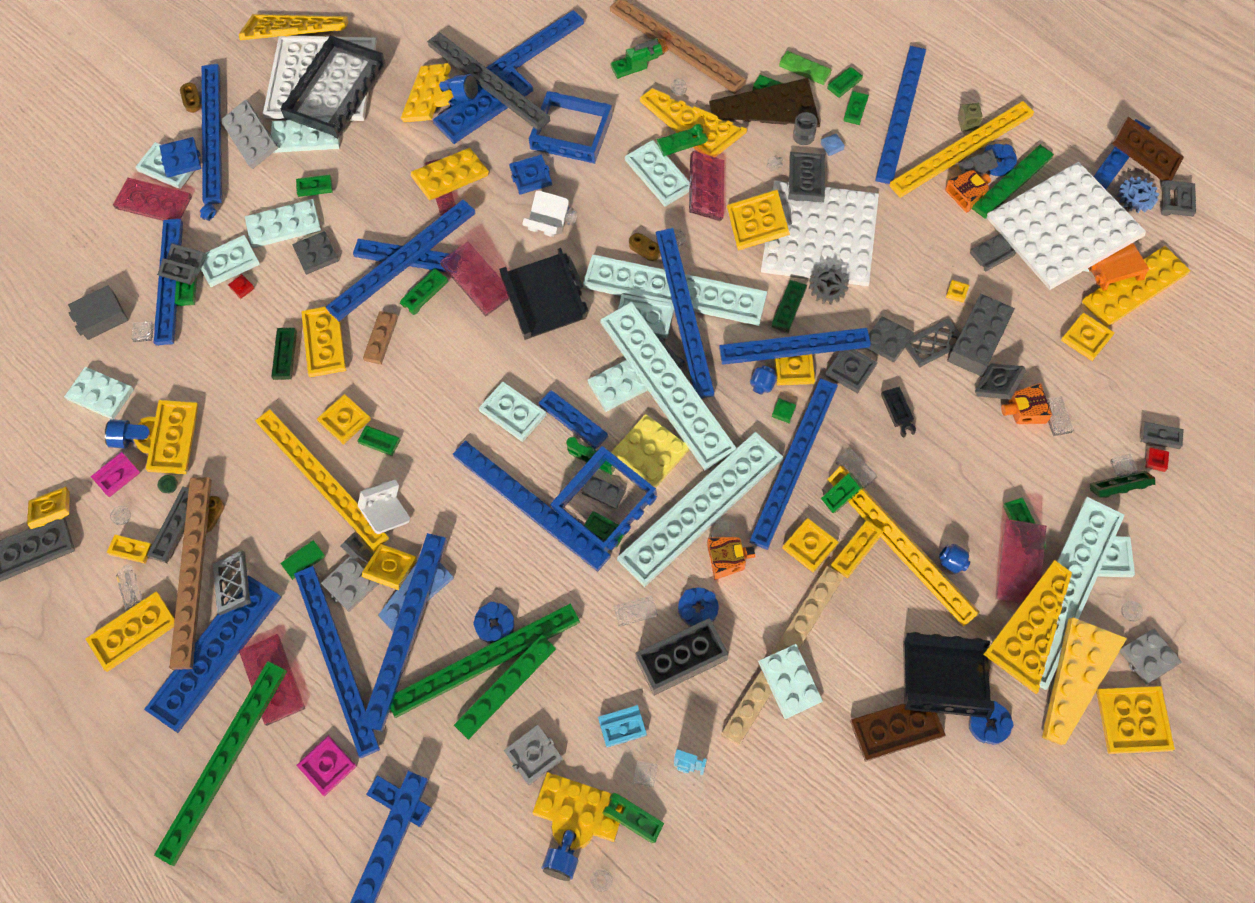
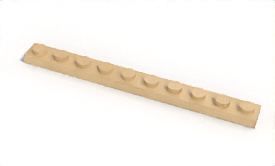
M826 566L772 654L794 644L800 649L842 582L844 575ZM762 669L721 735L738 746L772 694Z

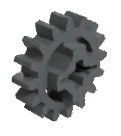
M826 264L824 269L818 267V273L815 271L812 273L813 277L810 278L809 282L813 284L809 285V289H813L811 296L817 295L816 301L822 299V304L829 301V304L832 305L834 299L838 303L840 297H845L844 292H847L849 288L845 285L849 283V280H844L847 274L840 273L842 268L835 270V265L829 268ZM827 282L831 283L830 287H827Z

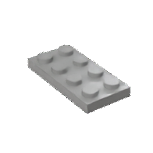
M246 99L220 120L248 166L252 169L278 149L277 144L250 102Z

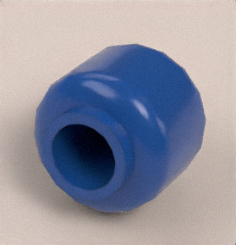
M764 365L756 368L750 379L753 391L760 395L770 393L777 381L775 371Z
M957 544L946 545L939 554L941 565L952 573H959L961 570L966 571L971 563L969 561V552Z

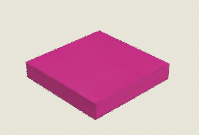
M329 735L296 765L324 797L357 767Z

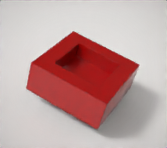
M243 274L228 284L229 288L240 299L255 289Z
M1149 448L1147 450L1145 468L1165 472L1168 469L1169 451Z

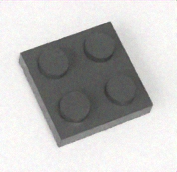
M325 231L292 244L306 275L339 261Z
M881 316L869 333L871 344L866 349L895 363L913 338L914 332Z
M854 349L840 351L826 371V376L858 394L878 362Z
M991 363L977 386L975 393L978 397L1011 400L1026 373V369L1024 366Z

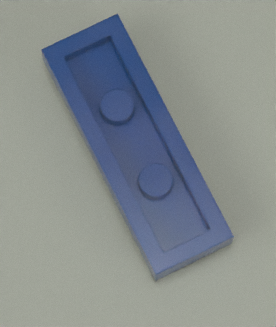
M377 775L366 795L391 810L400 788ZM420 801L411 822L418 827H422L433 808Z

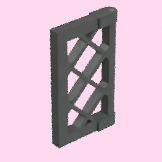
M948 318L914 335L905 348L920 368L951 352L956 343L950 345V337L958 340L961 333ZM945 326L950 330L949 333L938 331ZM935 333L934 341L924 339V337ZM937 334L948 336L947 344L937 342ZM920 341L919 349L913 348L911 344ZM922 342L933 344L932 351L922 350ZM935 345L945 347V349L937 353L934 352ZM919 353L930 356L922 360Z
M239 551L213 564L217 614L219 615L251 603L244 551ZM237 561L240 562L239 568L234 567ZM227 566L221 575V568ZM231 569L236 570L231 580L226 579ZM241 574L242 583L239 585L235 582ZM226 581L228 585L223 591L222 582ZM235 585L238 589L232 597L227 595L232 586ZM242 590H243V597L240 598V599H237L238 596L240 595V593H241ZM225 597L230 599V601L226 605H224Z

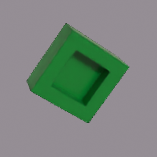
M779 398L772 417L790 423L796 409V404Z

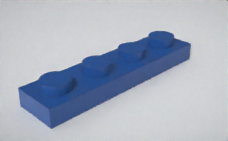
M552 390L539 402V406L595 450L608 437L607 432Z

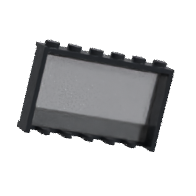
M330 35L327 41L324 42L321 50L315 55L312 63L307 67L304 75L299 79L295 88L290 92L287 100L282 104L280 109L284 119L330 134L338 139L385 67L386 63L383 53Z

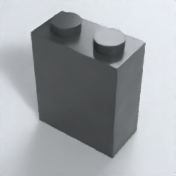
M109 285L68 304L71 310L68 313L73 322L77 323L75 326L80 336L84 335L87 340L129 321L116 294Z

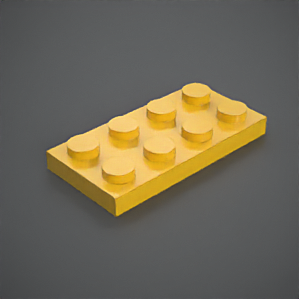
M467 148L411 171V177L430 201L487 177L489 171L472 149Z
M326 307L301 311L309 377L346 371L341 321L338 322L327 311Z
M156 591L85 639L103 669L108 672L174 628L175 617L161 595Z

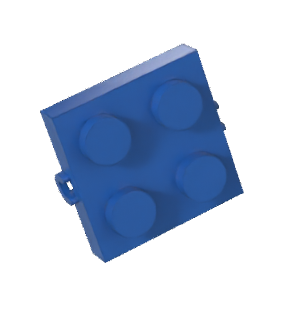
M193 137L159 145L162 165L168 178L202 169L199 159L201 154L197 150Z
M542 154L509 164L512 174L511 178L513 183L515 182L519 195L552 186L549 167L545 165Z

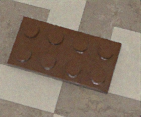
M1129 116L1123 121L1111 143L1162 181H1172L1184 156Z
M904 703L850 720L865 762L946 736L937 713L904 710Z

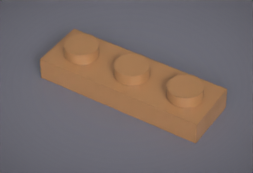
M379 311L363 356L364 361L382 365L398 319L397 314Z

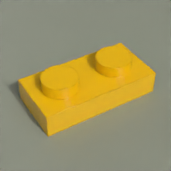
M114 534L107 553L112 556L146 564L148 560L147 554L152 544Z

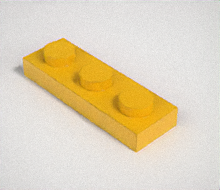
M866 520L831 564V568L848 579L883 535V530Z

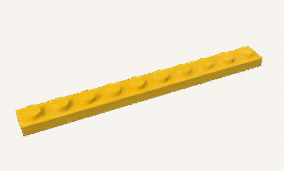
M1024 101L1018 103L890 182L889 186L900 198L1031 118L1034 111Z
M270 409L255 420L258 426L373 551H376L380 544H384L389 540V537L384 532L381 534L374 532L360 511L358 503Z
M840 466L827 480L835 486L850 472L844 466ZM864 487L849 501L850 505L865 521L867 520L883 530L881 538L963 627L980 613Z

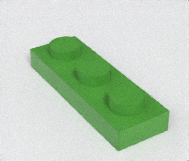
M789 51L785 53L779 63V67L821 85L826 83L832 71L830 68Z

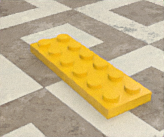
M1163 246L1144 259L1149 267L1144 280L1137 282L1135 277L1109 284L1107 290L1104 291L1100 287L1085 297L1082 303L1108 328L1188 275L1191 270L1166 246Z

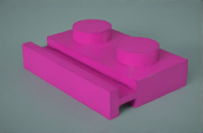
M121 452L90 477L108 497H111L141 472Z

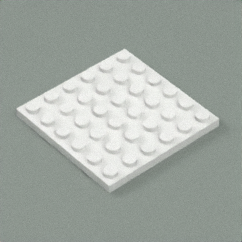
M279 36L263 110L264 118L284 119L280 109L282 104L287 100L290 92L295 88L299 79L304 75L307 67L312 63L315 55L321 50L324 42L329 37ZM337 37L376 51V38ZM337 52L298 112L316 119L332 118L368 62ZM369 92L350 121H364Z
M1079 162L987 214L989 222L1049 290L1144 237L1146 233L1135 219Z
M774 181L773 191L778 189L790 235L765 242L761 272L810 279L813 277L812 273L814 271L818 273V267L824 269L826 264L829 268L835 265V270L842 268L840 273L847 274L844 280H849L848 284L869 286L879 194L825 187L824 202L788 200L789 182Z

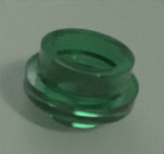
M164 475L159 479L157 486L162 493H173L177 489L178 482L174 476Z

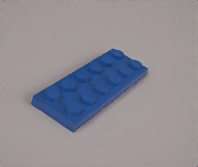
M513 67L498 76L524 97L533 92V86ZM481 87L478 89L474 100L458 102L435 117L433 123L455 144L508 107Z

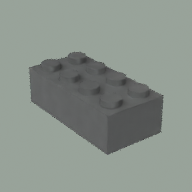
M980 293L947 362L982 377L1015 308Z
M710 618L635 653L636 661L653 696L727 661L729 655Z

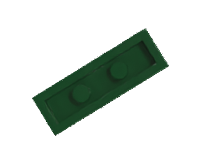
M793 280L789 281L772 322V328L789 333L806 292V284Z
M277 328L271 375L273 380H292L297 336L296 328Z
M1144 470L1090 483V490L1098 497L1107 498L1113 494L1128 493L1130 490L1145 489L1148 486L1156 485L1155 477Z

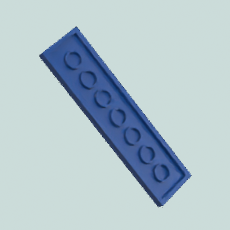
M249 575L248 585L251 603L225 614H218L195 643L193 669L174 670L144 709L177 733L180 732L282 598L279 594ZM242 590V592L240 593V595L238 596L237 599H240V598L243 597V590Z

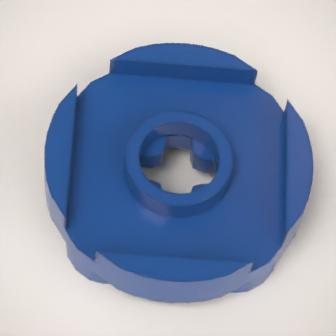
M993 144L986 146L984 152L992 149L995 158L1002 160L1001 162L996 160L998 167L989 170L991 175L1006 176L1015 168L1017 156L1011 145Z
M705 588L688 589L679 600V615L689 627L708 618L714 622L718 615L719 605L716 596ZM697 603L704 607L699 613L693 608Z
M489 602L481 607L476 613L473 622L477 635L486 643L496 642L512 634L515 625L511 610L507 606L496 602ZM498 619L499 626L490 627V621Z
M994 701L995 709L989 719L995 721V728L986 726L988 722L986 718L969 716V729L979 742L997 745L1009 737L1014 724L1007 709Z

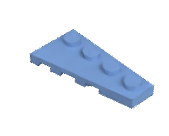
M439 563L427 601L454 579L441 563ZM416 565L408 574L400 589L396 590L378 615L391 631L395 628Z

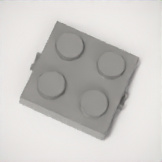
M351 556L321 582L322 586L332 595L331 598L335 602L338 601L348 612L379 585L375 581L362 577V571L365 567H362Z
M1155 628L1120 649V653L1129 663L1130 670L1136 671L1146 685L1182 663Z
M539 725L535 726L504 750L513 763L512 767L521 774L528 786L563 760L553 746L554 742L550 737L547 738Z

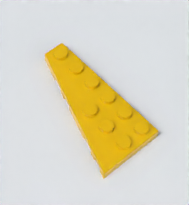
M252 14L240 31L239 39L249 40L334 30L342 31L346 29L349 23L348 16Z
M652 88L640 97V102L676 133L701 124L703 133L707 135L708 141L693 148L708 161L713 160L747 133V128L734 126L733 122L720 120L712 113L695 106L692 108L686 105V102L681 100L678 102L671 99L670 95Z
M1055 560L983 654L1035 694L1039 692L1046 660L1050 653L1057 621L1061 614L1062 603L1072 575L1071 571Z
M1074 617L1068 618L1042 738L1060 745L1066 744L1127 638Z

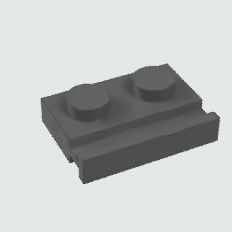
M998 234L971 249L970 254L980 266L984 267L986 272L1014 257L1016 251H1013L1004 237Z

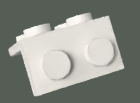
M536 191L530 217L524 218L523 225L528 226L530 231H544V234L554 237L556 234H562L569 200L547 192Z
M396 480L383 482L378 486L366 488L360 492L358 507L376 534L405 525L410 521L409 515L396 497L399 488Z

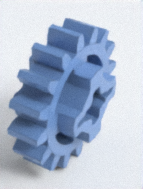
M1130 177L1129 181L1125 180L1121 184L1117 197H1121L1120 203H1125L1124 208L1130 207L1129 211L1136 209L1137 213L1140 210L1145 213L1148 209L1151 210L1157 203L1159 193L1156 190L1158 188L1152 187L1153 182L1147 183V178L1142 181L1140 177H1137L1136 180Z

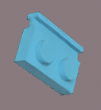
M638 705L598 717L606 748L647 736Z
M677 749L674 757V766H677V770L683 773L694 772L696 769L700 771V775H703L707 759L704 758L703 761L697 760L698 756Z

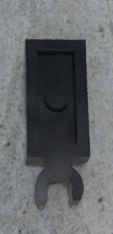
M900 386L882 391L881 397L894 426L901 427V436L903 438L906 437V429L910 430L912 435H915L916 427L911 424L914 418Z

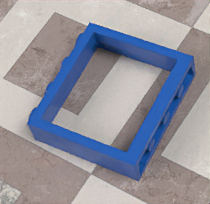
M547 91L540 108L546 114H548L552 105L602 116L591 147L539 135L541 129L537 130L533 127L529 136L530 149L595 164L613 116L612 105Z
M601 446L553 500L551 506L554 511L606 553L609 549L613 550L616 547L618 539L622 534L626 535L629 532L632 522L642 517L645 507L654 503L657 498V491L655 487L605 447ZM607 461L647 494L607 540L603 542L564 510V508L602 464Z

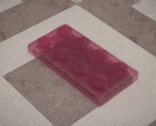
M692 151L690 154L689 213L721 221L724 218V160L696 151Z
M127 178L113 206L118 210L161 221L181 219L192 196L188 192Z
M469 241L440 261V265L485 317L509 300L502 279Z
M1004 520L995 599L1022 603L1040 580L1046 525Z
M278 634L239 650L251 688L267 661L288 671L261 716L264 725L268 726L306 709Z

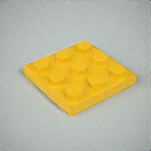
M778 189L727 205L738 251L790 235Z
M1162 686L1107 688L1096 691L1108 754L1175 750Z

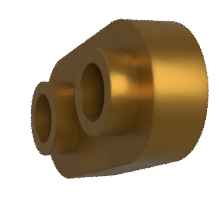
M193 83L183 84L180 87V94L185 109L190 113L199 111L202 103L196 85Z
M640 233L630 236L629 247L632 251L650 261L657 260L660 257L658 243Z
M210 496L207 533L214 528L224 510V503L217 496Z

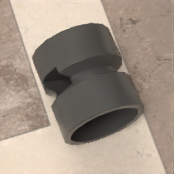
M804 112L796 117L793 139L797 144L804 146L814 141L818 123L815 115Z

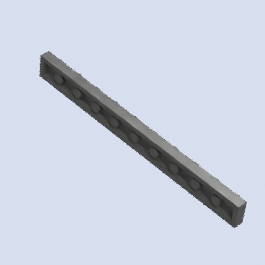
M440 32L427 41L430 48L464 74H471L476 79L478 85L535 129L540 130L551 121L548 114Z

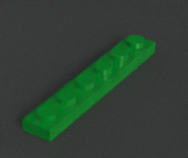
M1040 144L973 205L972 210L986 219L989 212L1000 207L1053 158L1054 154Z
M541 635L454 726L469 740L545 662L556 648Z

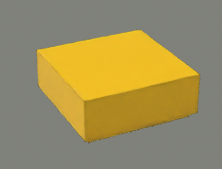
M952 280L946 298L964 303L970 285Z

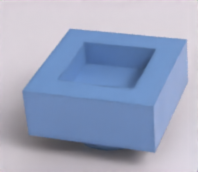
M837 134L821 139V145L828 156L844 150L845 145Z

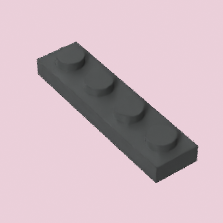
M184 486L181 488L147 554L149 558L168 563L185 529L189 488Z

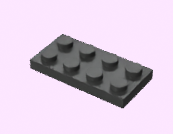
M790 152L788 200L824 202L825 154Z
M66 518L56 519L44 526L27 529L0 540V582L74 552L75 548Z

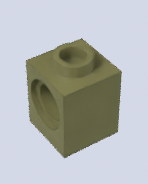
M979 103L962 104L958 115L961 131L979 128L983 117Z

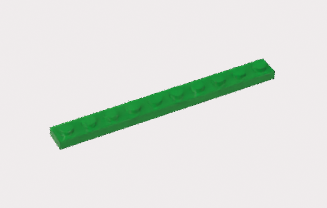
M571 603L397 692L391 706L394 717L397 718L525 652L541 635L548 640L579 624L580 620Z
M267 661L154 854L155 857L171 866L176 865L288 671Z

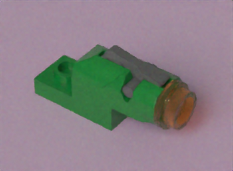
M655 38L626 49L625 58L610 63L616 78L618 79L647 69L648 61L657 59L659 56L664 55L665 52H668L665 39Z

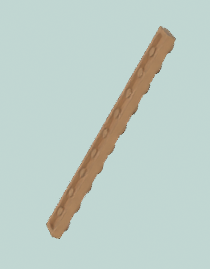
M617 0L610 6L612 13L651 39L657 38L658 43L734 94L746 84L745 78L626 0Z
M210 477L190 478L169 666L172 670L193 669L212 483Z

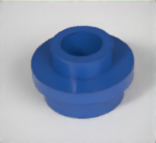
M212 204L204 205L200 210V217L203 220L210 221L216 215L217 210L214 209Z

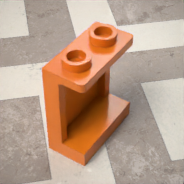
M1131 243L1089 267L1088 270L1093 273L1096 283L1104 291L1107 290L1109 284L1135 277L1137 282L1144 280L1149 267L1134 243Z

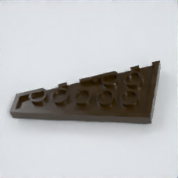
M808 78L709 101L711 113L720 120L760 121V123L787 125L795 124V119L799 114L808 112L815 115L818 121L817 127H820Z

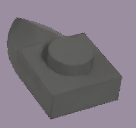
M356 533L351 534L340 545L354 560L358 557L368 563L374 554L371 548Z

